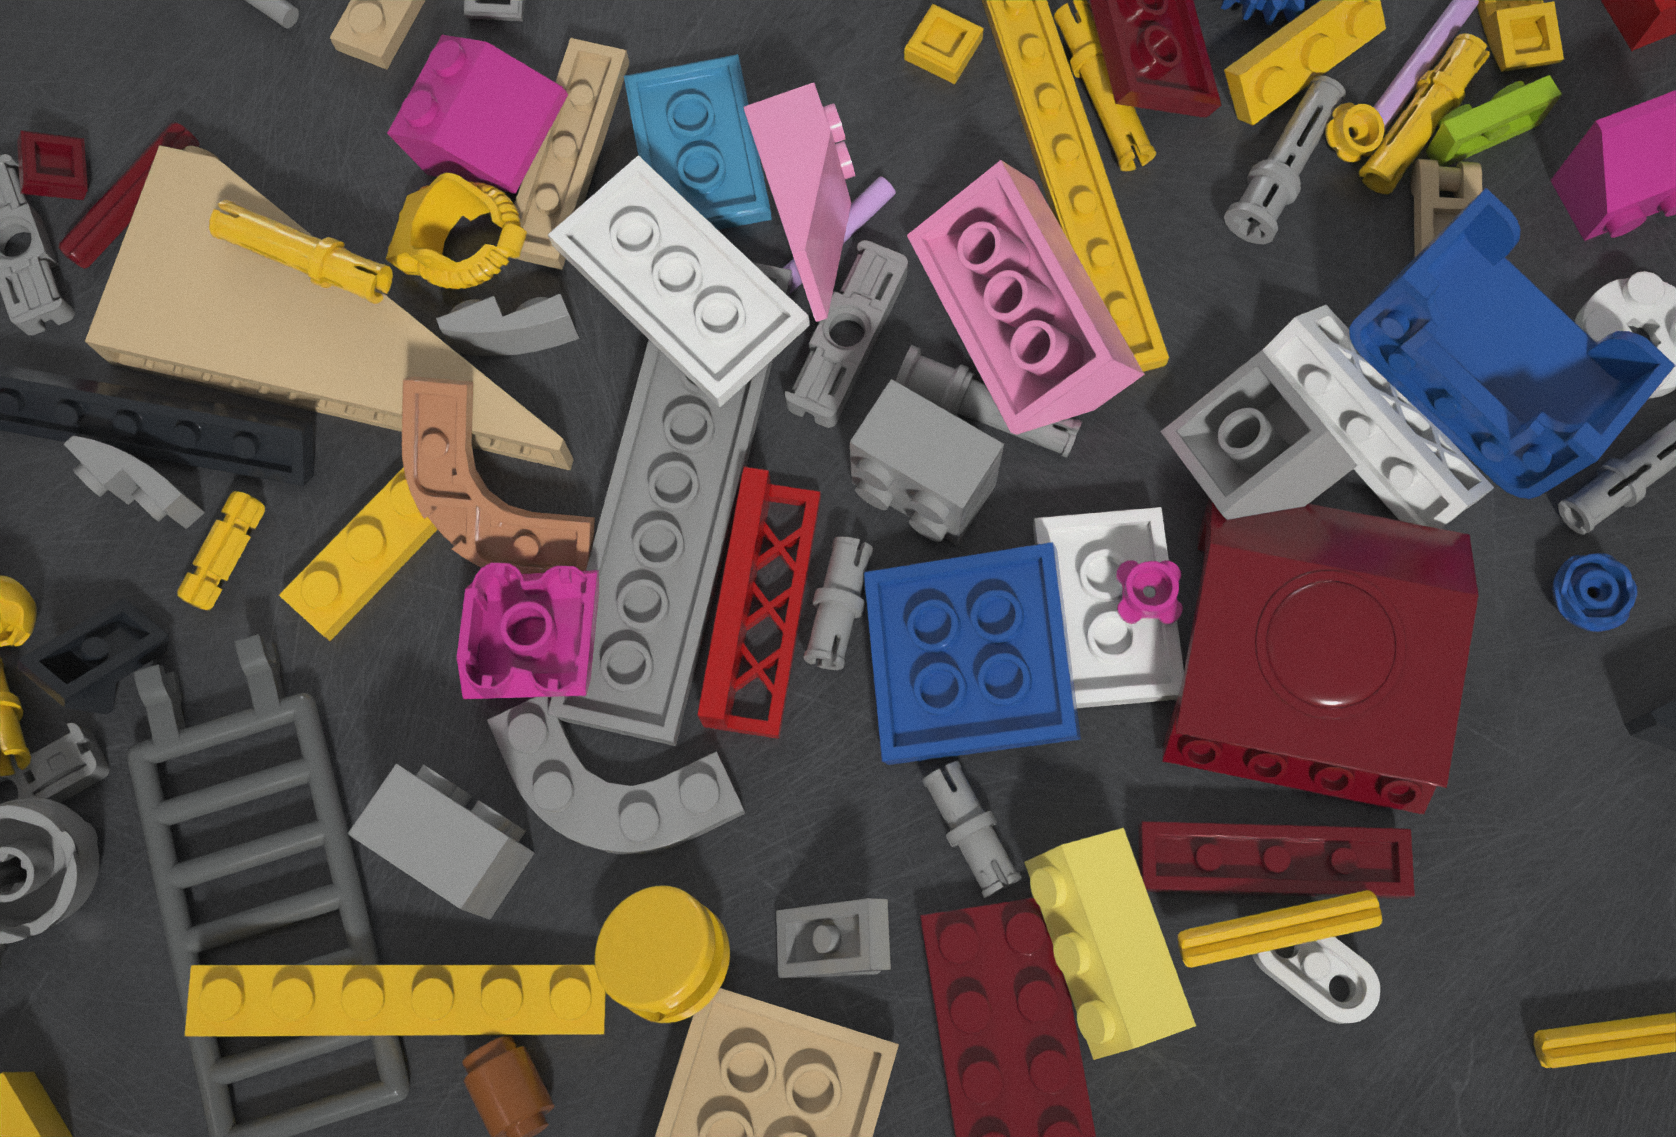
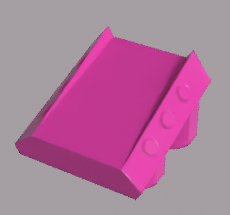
M490 563L482 567L475 575L474 581L465 589L457 650V664L463 699L586 696L592 672L599 602V570L580 571L574 566H554L545 573L521 574L519 569L510 563Z

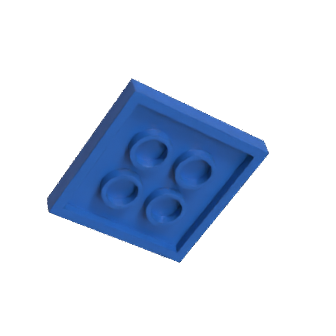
M1053 542L864 572L882 762L892 765L1081 739L1058 553Z

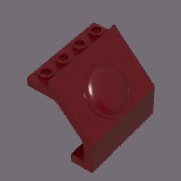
M1209 498L1198 533L1197 550L1205 551L1202 576L1184 675L1163 743L1162 762L1424 815L1436 787L1447 788L1479 596L1470 534L1314 504L1227 520Z

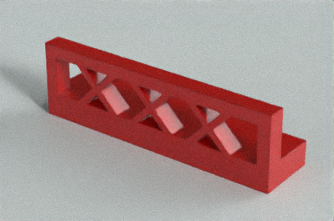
M743 467L697 716L703 727L779 739L821 492L771 484L769 470ZM770 502L805 507L802 527L782 541H779L766 524ZM765 536L772 545V548L761 555ZM799 543L795 562L787 550ZM780 556L793 574L792 585L769 602L756 585L757 572ZM754 595L762 607L750 615ZM788 603L784 623L776 610ZM769 616L783 635L781 648L758 663L745 646L746 633ZM743 655L751 669L739 677ZM778 663L773 684L765 671ZM758 677L772 696L768 721L732 716L736 692Z

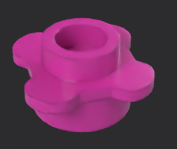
M1128 560L1119 566L1116 572V579L1122 585V601L1117 606V613L1124 622L1135 624L1140 619H1159L1164 624H1172L1179 619L1183 611L1182 604L1177 600L1181 571L1175 563L1164 560L1161 562L1146 561L1138 564L1134 560ZM1145 587H1152L1155 590V596L1151 598L1146 597L1143 589Z

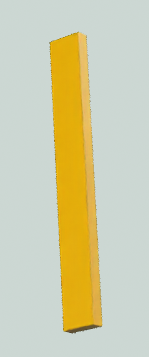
M982 0L1050 209L1142 371L1145 372L1167 365L1169 356L1047 0Z

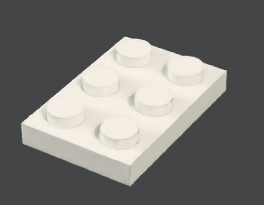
M1162 508L1035 518L1033 522L1035 545L1053 542L1057 548L1077 708L1177 700L1184 675L1177 621L1172 624H1164L1159 619H1140L1135 624H1129L1124 622L1117 613V606L1122 601V585L1116 579V572L1119 566L1128 560H1134L1138 564L1146 561H1169ZM1145 587L1143 589L1146 597L1151 598L1155 596V590L1152 587Z

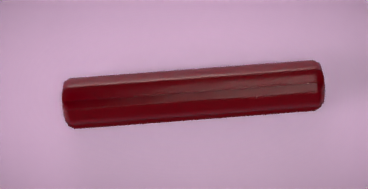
M177 122L171 123L63 238L58 248L70 261L83 269L90 267L130 223L159 145L184 150L187 146L199 147L200 143L187 128Z

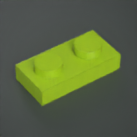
M1550 75L1527 85L1523 81L1514 82L1496 93L1487 103L1472 108L1470 104H1465L1445 115L1439 121V130L1428 146L1426 153L1430 160H1437L1439 166H1450L1541 125L1562 93Z

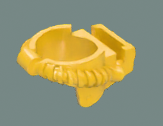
M443 173L429 186H423L419 191L407 195L403 209L399 214V221L392 241L388 246L386 260L406 275H419L429 283L439 287L466 289L482 284L493 278V274L500 273L502 271L500 267L502 265L507 266L509 263L507 259L509 257H520L527 232L521 227L518 210L503 191L485 183L468 182L453 173ZM490 212L492 221L502 228L497 247L484 244L477 253L459 262H455L443 255L444 242L450 230L462 216L472 221L478 216Z

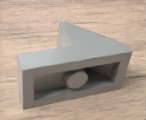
M866 898L776 911L778 978L874 975L882 970H891L887 899Z

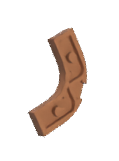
M409 376L403 379L402 461L407 484L423 518L428 517L439 532L454 545L452 550L479 567H484L490 563H510L519 569L521 574L545 573L554 566H574L580 571H586L594 543L595 517L538 513L510 506L488 490L477 472L472 450L473 381Z

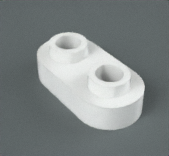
M1336 937L1294 945V952L1289 958L1280 957L1275 950L1252 954L1254 961L1263 972L1327 1021L1339 1024L1361 1021L1375 1010L1379 1002L1380 983L1376 972L1367 961ZM1334 976L1342 977L1348 983L1349 995L1343 1002L1335 1000L1329 992V983Z

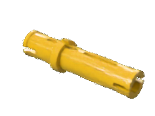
M1073 0L1077 11L1075 18L1078 23L1075 22L1068 3L1061 6L1054 14V20L1060 27L1073 56L1070 59V67L1075 77L1082 78L1119 161L1118 165L1121 171H1133L1136 169V165L1133 161L1135 154L1131 146H1133L1141 166L1152 161L1156 156V151L1151 146L1135 108L1115 104L1089 1Z
M1467 33L1459 34L1453 40V43L1439 64L1433 70L1424 73L1416 86L1417 93L1413 100L1396 120L1374 154L1370 156L1359 171V176L1364 177L1362 182L1368 188L1381 194L1392 193L1397 183L1403 177L1404 172L1435 132L1439 121L1448 112L1461 105L1465 98L1464 90L1490 55V52L1485 50L1487 48L1486 43L1480 38Z
M226 199L219 202L218 206L221 210L228 212L229 215L216 209L211 214L209 230L213 237L236 244L256 254L303 272L311 278V283L322 288L335 286L358 295L373 304H378L384 299L382 294L374 291L375 289L385 294H388L393 278L390 266L379 264L348 251L344 248L345 244L337 239L326 237L321 240L245 209L235 202Z

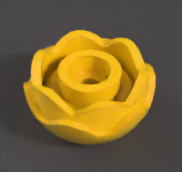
M0 575V647L7 645L17 647L22 645L33 633L36 625L37 607L30 593L19 582L8 576Z

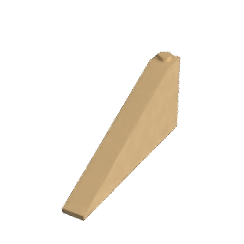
M159 145L85 340L110 365L401 432L403 379L409 376L473 381L472 448L571 470L574 459L562 437L380 290L375 289L374 291L382 294L384 299L378 304H373L358 295L335 286L322 288L311 283V278L303 272L256 254L236 244L213 237L209 230V220L214 209L229 215L228 212L221 210L218 206V203L225 199L303 233L311 234L223 164L213 153L195 146H187L184 150Z

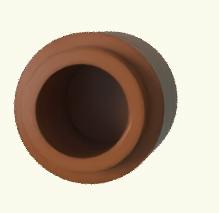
M511 1035L500 1037L483 1045L462 1061L468 1074L463 1082L490 1137H534L549 1125L545 1115L555 1105L526 1047H517Z

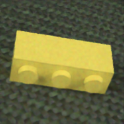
M1124 828L1062 844L1024 862L1030 877L1032 895L1042 911L1054 946L1055 961L1064 974L1077 1012L1079 1029L1087 1040L1093 1060L1128 1051L1196 1026Z

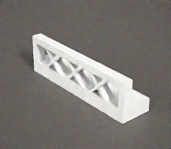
M1327 305L1294 317L1262 350L1358 465L1354 468L1358 475L1400 521L1443 529L1458 515L1494 488L1444 433L1358 353L1349 337V329Z

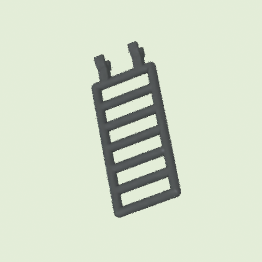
M261 634L234 641L239 662L247 677L253 708L191 727H185L180 704L182 693L178 673L172 671L165 674L164 667L159 664L133 672L139 696L146 707L152 738L132 745L127 752V761L185 1025L191 965H201L199 952L337 909L340 911L348 948L294 965H381L317 702L309 693H299L285 698L279 674L280 660L276 644L272 641L265 643L264 636ZM294 722L303 758L164 800L157 763ZM309 783L317 821L178 863L170 825ZM324 845L332 884L201 925L192 926L184 888ZM289 1036L222 1058L217 1037H188L209 1137H291L404 1100L410 1092V1082L398 1036ZM369 1039L371 1040L380 1077L379 1080L236 1125L227 1084Z

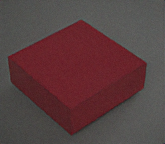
M21 130L17 140L20 194L84 200L88 191L84 138Z

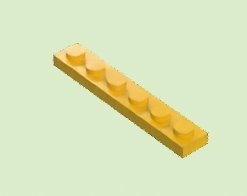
M191 965L185 1036L605 1035L606 991L599 982L595 965Z

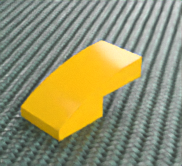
M1478 0L1477 8L1481 23L1501 72L1556 64L1564 60L1554 1L1543 3V0Z

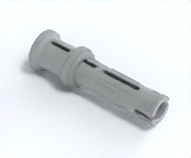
M1316 76L1313 78L1268 159L1253 165L1247 176L1248 187L1240 201L1231 204L1224 216L1225 224L1235 235L1243 240L1255 244H1267L1272 242L1278 231L1276 222L1285 205H1289L1296 200L1301 190L1299 175L1314 148L1318 145L1327 123L1332 119L1333 110L1346 97L1345 89L1335 79L1327 76ZM1250 217L1254 218L1252 222H1248L1247 219Z
M911 345L899 370L896 382L956 417L958 414H961L1068 458L1082 420L1068 418L1018 435L1013 434L1007 427L986 385L973 379L974 373L969 371V367L959 365L956 369L922 356L921 348Z

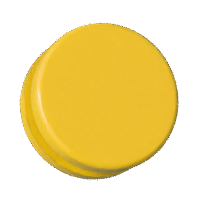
M671 886L648 887L635 892L623 900L606 919L598 936L595 949L596 973L606 993L617 1003L627 1007L636 1015L657 1023L681 1021L703 1009L720 989L727 974L730 960L728 935L719 918L693 896Z

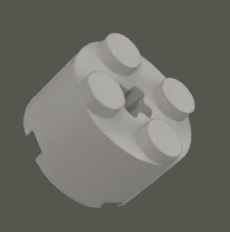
M28 797L0 804V944L13 943L36 936L70 917L85 903L95 886L99 872L96 830L75 811L59 802L45 798ZM14 857L20 858L21 867L27 870V878L21 881L18 880L20 869L10 865V860Z

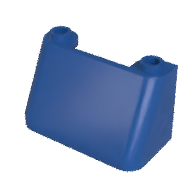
M1485 188L1353 320L1349 327V337L1358 353L1444 433L1496 485L1511 495L1531 499L1542 495L1598 461L1676 365L1647 338L1630 331H1616L1608 334L1597 343L1505 258L1519 242L1521 229L1513 213Z

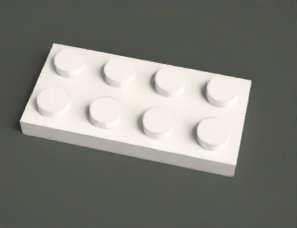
M639 155L548 234L552 246L719 408L810 325L808 314Z

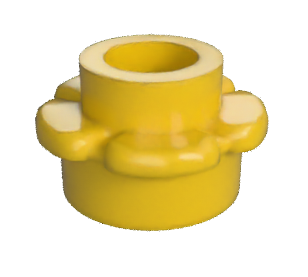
M1350 102L1341 104L1333 110V119L1327 123L1325 129L1328 145L1336 151L1340 159L1346 162H1357L1361 159V156H1370L1381 144L1384 137V122L1379 112L1370 105H1354ZM1349 128L1353 132V138L1349 134Z

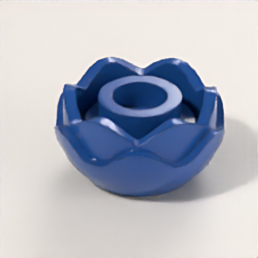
M1605 553L1572 556L1559 568L1552 585L1554 602L1561 616L1571 624L1592 632L1614 629L1625 623L1629 618L1630 610L1637 597V586L1632 579L1629 569L1618 562L1613 556ZM1588 588L1596 591V598L1588 595Z

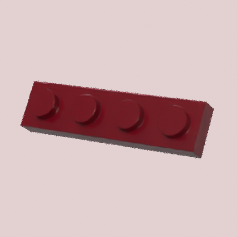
M1144 821L1138 825L1139 871L1147 892L1338 897L1369 890L1374 892L1377 898L1408 899L1415 897L1411 829Z

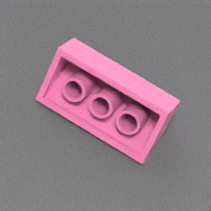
M1002 160L997 162L907 235L1011 433L1018 435L1094 411L1145 375L1034 180Z

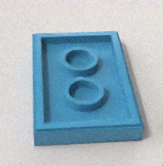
M738 54L624 76L638 155L717 230L772 220L759 153L743 108L749 104Z

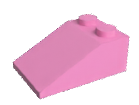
M813 82L744 106L743 108L814 319L818 322L828 318L851 208V200L845 180L855 177V172L845 142L837 143L846 138L835 104L832 103L823 107Z

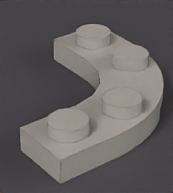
M551 697L532 698L487 720L511 777L529 807L554 830L584 846L614 854L638 855L654 853L683 844L746 814L717 751L660 779L629 786L608 783L586 769L576 755L562 722L558 718L550 717L547 714Z

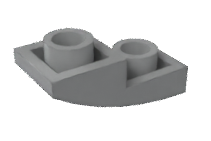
M561 294L551 298L537 297L522 303L516 309V312L505 316L494 296L484 300L471 299L456 305L449 314L436 318L439 328L449 345L460 354L474 356L518 355L560 346L579 339Z
M72 436L64 443L70 452L81 462L73 469L74 473L99 497L109 490L128 505L133 500H136L157 521L168 515L185 529L205 513L187 495L153 468L124 451L92 439Z

